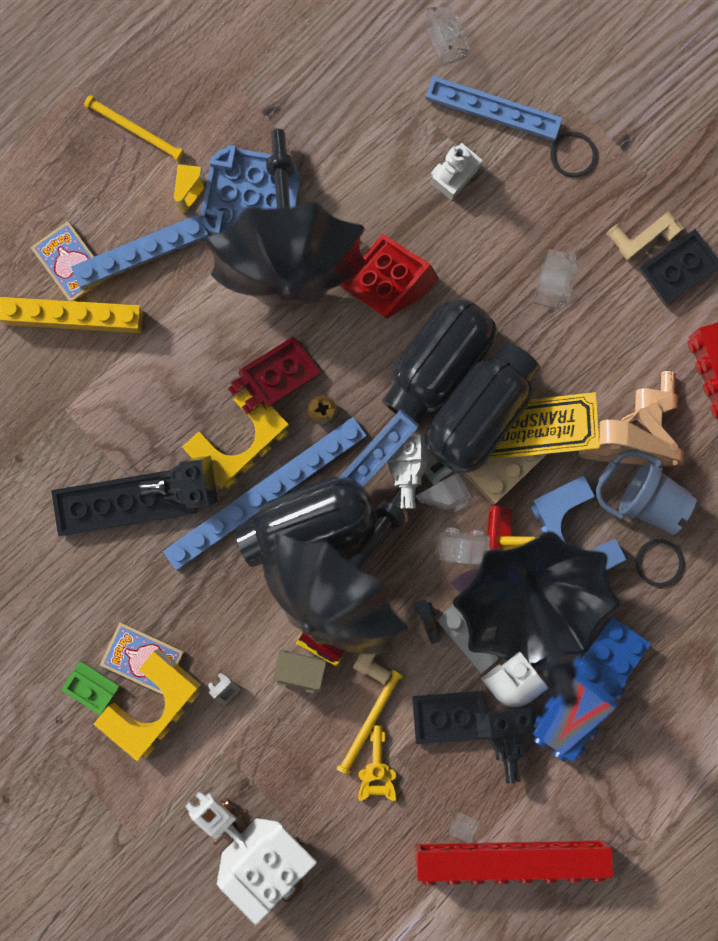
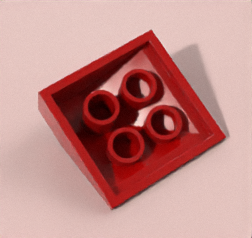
M382 234L363 256L366 261L365 266L357 275L340 285V287L388 319L425 296L439 277L431 264Z

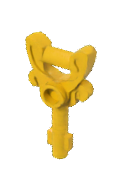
M374 725L373 732H370V741H373V763L368 764L366 769L359 771V778L363 782L360 786L358 799L362 801L369 797V795H385L389 800L395 801L396 793L391 781L395 779L396 772L389 769L387 764L382 763V742H385V732H382V725ZM379 779L385 782V786H369V783Z

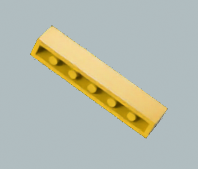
M0 297V322L4 325L142 334L143 310L140 305Z

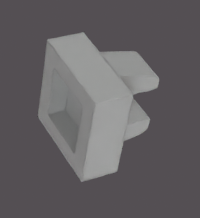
M220 673L218 677L221 681L216 686L211 682L208 684L211 690L209 693L215 700L225 706L241 689L230 678Z

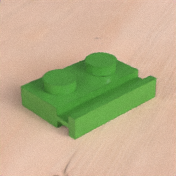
M79 661L61 691L101 716L120 685L83 661Z

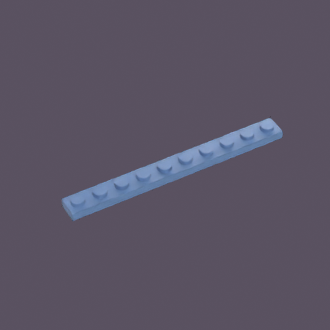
M352 417L169 546L163 553L175 570H179L237 529L238 525L244 524L254 517L268 501L285 495L364 439L366 434L354 417Z

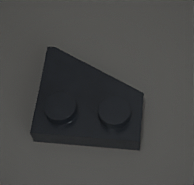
M425 599L415 602L414 604L431 645L439 642V636L432 617L436 615L432 603H427Z

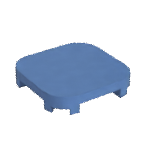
M235 145L227 146V148L218 151L214 156L212 155L209 162L210 168L202 208H200L202 222L205 229L211 235L217 234L231 226L247 207L277 209L275 180L266 170V160L271 154L238 149ZM296 164L294 172L288 176L290 207L296 206L300 187V174Z

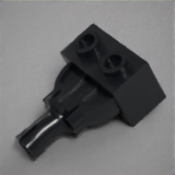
M211 456L185 459L180 461L179 465L175 466L170 472L161 473V478H171L142 481L140 483V489L150 488L141 491L142 496L173 493L164 496L165 500H175L178 503L186 504V509L207 507L218 502Z
M510 707L475 713L478 737L487 738L490 747L495 751L496 760L503 761L505 783L521 782L518 760L524 757L523 747L527 741V732L534 731L531 707Z

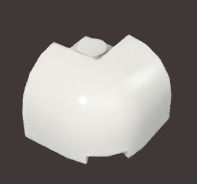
M521 652L517 653L502 666L500 664L481 678L497 700L503 705L512 708L523 707L529 704L548 689Z

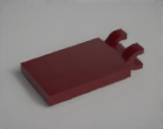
M293 336L241 368L238 372L240 378L232 381V386L228 390L232 396H235L246 388L252 397L245 401L246 404L242 406V409L248 415L261 404L265 410L318 377L321 371Z

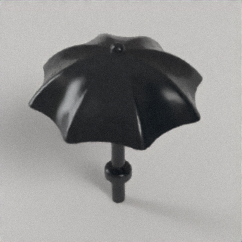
M277 128L271 132L272 155L266 160V170L275 180L277 209L247 207L231 226L207 237L204 241L214 256L215 262L211 276L225 288L239 294L253 296L269 307L289 303L311 304L319 301L328 290L352 279L365 266L366 261L359 249L360 237L365 227L331 215L317 202H308L290 207L288 176L294 172L295 161L292 156L287 154L285 131Z
M401 489L391 503L382 502L376 510L378 521L349 562L325 542L306 543L278 533L275 534L273 552L267 557L263 556L262 558L267 586L276 602L285 611L288 621L311 637L316 643L323 646H334L356 654H378L391 651L392 640L395 635L409 630L408 626L392 608L387 598L384 584L359 570L390 528L400 527L405 521V515L402 512L404 509H401Z
M552 531L543 532L521 545L508 548H493L484 552L477 575L471 584L453 600L454 607L461 613L468 627V649L474 653L492 654L506 660H510L517 653L521 652L532 668L548 659L549 662L544 668L546 680L550 685L558 688L565 707L571 708L576 706L579 698L573 681L577 677V668L572 659L563 655L585 653L599 624L620 605L619 599L612 592L608 584L606 574L607 554L601 551L583 550L563 541Z

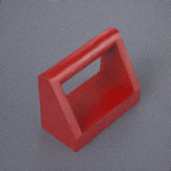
M491 506L489 508L485 552L489 549L501 548L498 543L500 536H511L512 509L500 506Z

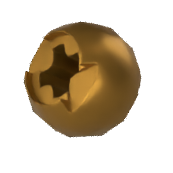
M324 395L317 396L309 403L308 415L315 423L321 425L328 424L336 417L337 406L330 397ZM321 404L329 408L326 410V415L323 416L321 412H316Z

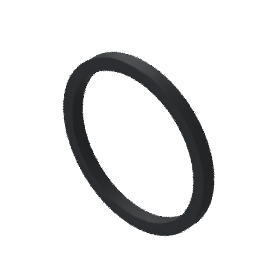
M567 132L560 135L554 141L550 151V158L554 168L562 175L579 177L586 174L593 167L596 160V149L591 139L579 132ZM568 136H577L584 139L592 150L590 165L578 173H569L562 170L554 158L555 146L561 139Z
M651 540L645 543L637 553V572L645 582L651 585L665 586L671 584L679 577L682 571V555L679 549L667 540ZM653 543L669 545L678 556V570L675 576L666 582H653L646 578L641 571L640 556L643 550Z

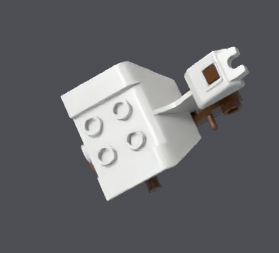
M200 791L196 795L200 799V806H194L192 802L186 805L190 812V817L209 836L215 839L213 841L214 845H217L223 838L231 843L222 853L217 884L256 925L280 899L290 902L301 891L303 886L301 877L316 864V861L301 847L304 842L301 840L297 843L300 838L296 836L293 839L278 822L256 818L248 825L243 820L248 813L247 809L238 815L234 811L236 806L228 798L218 801L211 793L205 795ZM233 822H236V823L238 824L236 827H237L238 829L241 827L242 829H241L240 831H238V830L232 825V823H233Z

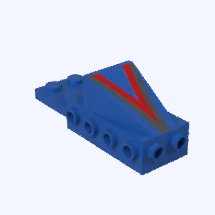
M610 616L586 653L581 658L578 656L574 660L577 668V677L573 684L579 698L578 704L568 708L563 705L559 691H557L555 696L551 695L544 705L546 708L541 716L537 715L533 720L534 731H531L535 735L533 740L543 748L549 745L555 749L552 754L563 762L566 759L572 762L575 758L578 760L585 751L584 744L588 739L592 740L599 730L597 725L602 720H606L618 704L614 700L618 701L623 696L626 690L623 688L626 684L625 681L651 643Z

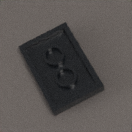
M694 229L645 263L638 270L666 306L718 269V258L698 231Z
M483 691L412 696L416 744L487 739L478 737L475 713L485 712Z

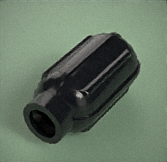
M455 298L438 306L395 363L391 378L392 387L382 399V403L395 415L402 410L420 425L429 412L438 411L444 406L477 362H481L496 339V323L480 306L467 299Z
M510 343L504 344L494 359L477 362L432 420L425 435V444L431 454L440 463L455 472L469 473L483 466L528 407L533 393L531 384L541 372L539 363L526 351Z
M332 477L268 501L254 516V520L237 526L236 537L244 560L253 568L263 564V556L267 557L273 552L274 536L276 533L300 542H325L337 552L356 545L359 540L368 535L375 525V513L372 501L365 487L354 479Z

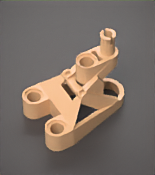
M671 371L661 372V391L654 389L636 390L635 412L623 417L621 421H601L599 431L600 448L579 450V457L594 461L610 462L621 453L629 450H639L661 460V467H677L684 464V451L678 448L676 442L661 427L662 414L678 408V395L675 394L676 373L672 372L671 374ZM629 456L619 463L644 465L649 460L640 456Z

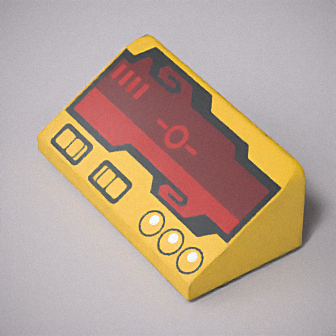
M303 631L296 642L299 646L335 666L338 665L345 652L334 646L320 645Z

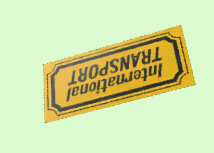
M596 392L532 399L488 460L600 448Z

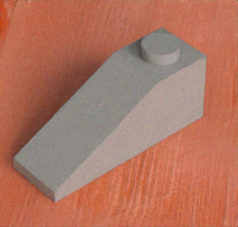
M454 605L436 619V622L481 674L499 659L496 655L474 653L468 649V627L463 616Z

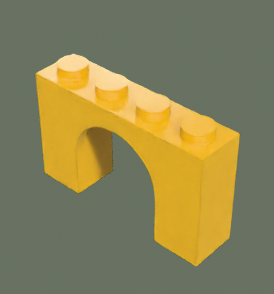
M245 388L233 400L245 413L242 406L252 396ZM261 404L247 415L254 423L255 438L250 448L239 455L231 456L220 453L200 432H197L182 448L191 458L211 456L216 485L221 490L224 487L229 489L237 482L236 476L242 471L244 473L249 471L255 465L253 461L259 455L261 457L265 456L272 449L270 445L276 439L281 441L289 433L287 431L289 424L272 406L265 410Z
M159 648L151 653L138 670L155 683L164 695L165 708L161 718L151 723L139 722L114 702L106 708L94 723L98 729L136 761L142 756L147 758L155 749L152 744L156 739L162 740L170 731L167 727L172 720L177 722L185 712L182 709L187 702L192 704L200 694L197 690L201 684Z

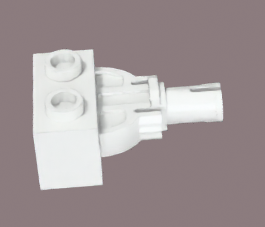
M461 143L448 152L443 165L439 163L431 173L433 176L431 184L452 201L480 169L483 160Z
M423 435L410 436L386 462L390 473L394 477L395 486L401 488V509H416L415 488L421 485V476L426 470L427 462H436V458L426 447L425 436Z

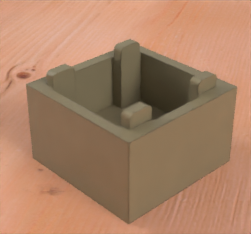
M280 650L273 680H277V685L285 687L287 683L304 686L306 687V692L314 693L315 689L320 690L327 661L321 658Z

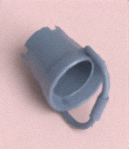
M639 450L626 451L619 454L614 460H611L599 477V483L596 488V497L600 506L619 519H624V517L629 519L637 518L670 535H675L681 530L682 526L678 525V523L682 522L683 519L686 521L689 519L696 504V498H694L696 495L665 475L661 468V460ZM629 456H640L649 460L636 472L628 484L620 501L619 511L610 507L602 497V488L618 468V463Z

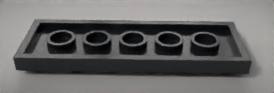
M171 470L51 490L59 537L197 514L198 510L197 508L186 509V504L178 503L175 500H165L164 496L173 493L142 496L141 491L150 489H140L142 481L171 478H161V473L170 472Z

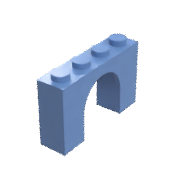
M582 476L531 501L533 506L530 509L536 520L540 519L543 525L540 528L542 533L547 531L555 532L564 541L561 534L563 516L569 509L594 497L585 477ZM616 539L592 549L607 554L606 570L626 560Z

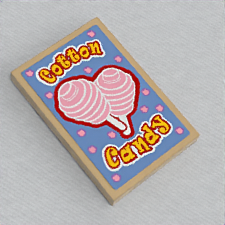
M68 221L30 247L69 301L78 300L103 282L100 281L80 289L71 266L94 256Z
M120 622L100 666L163 695L160 688L138 669L151 653L158 648L177 665L184 651Z

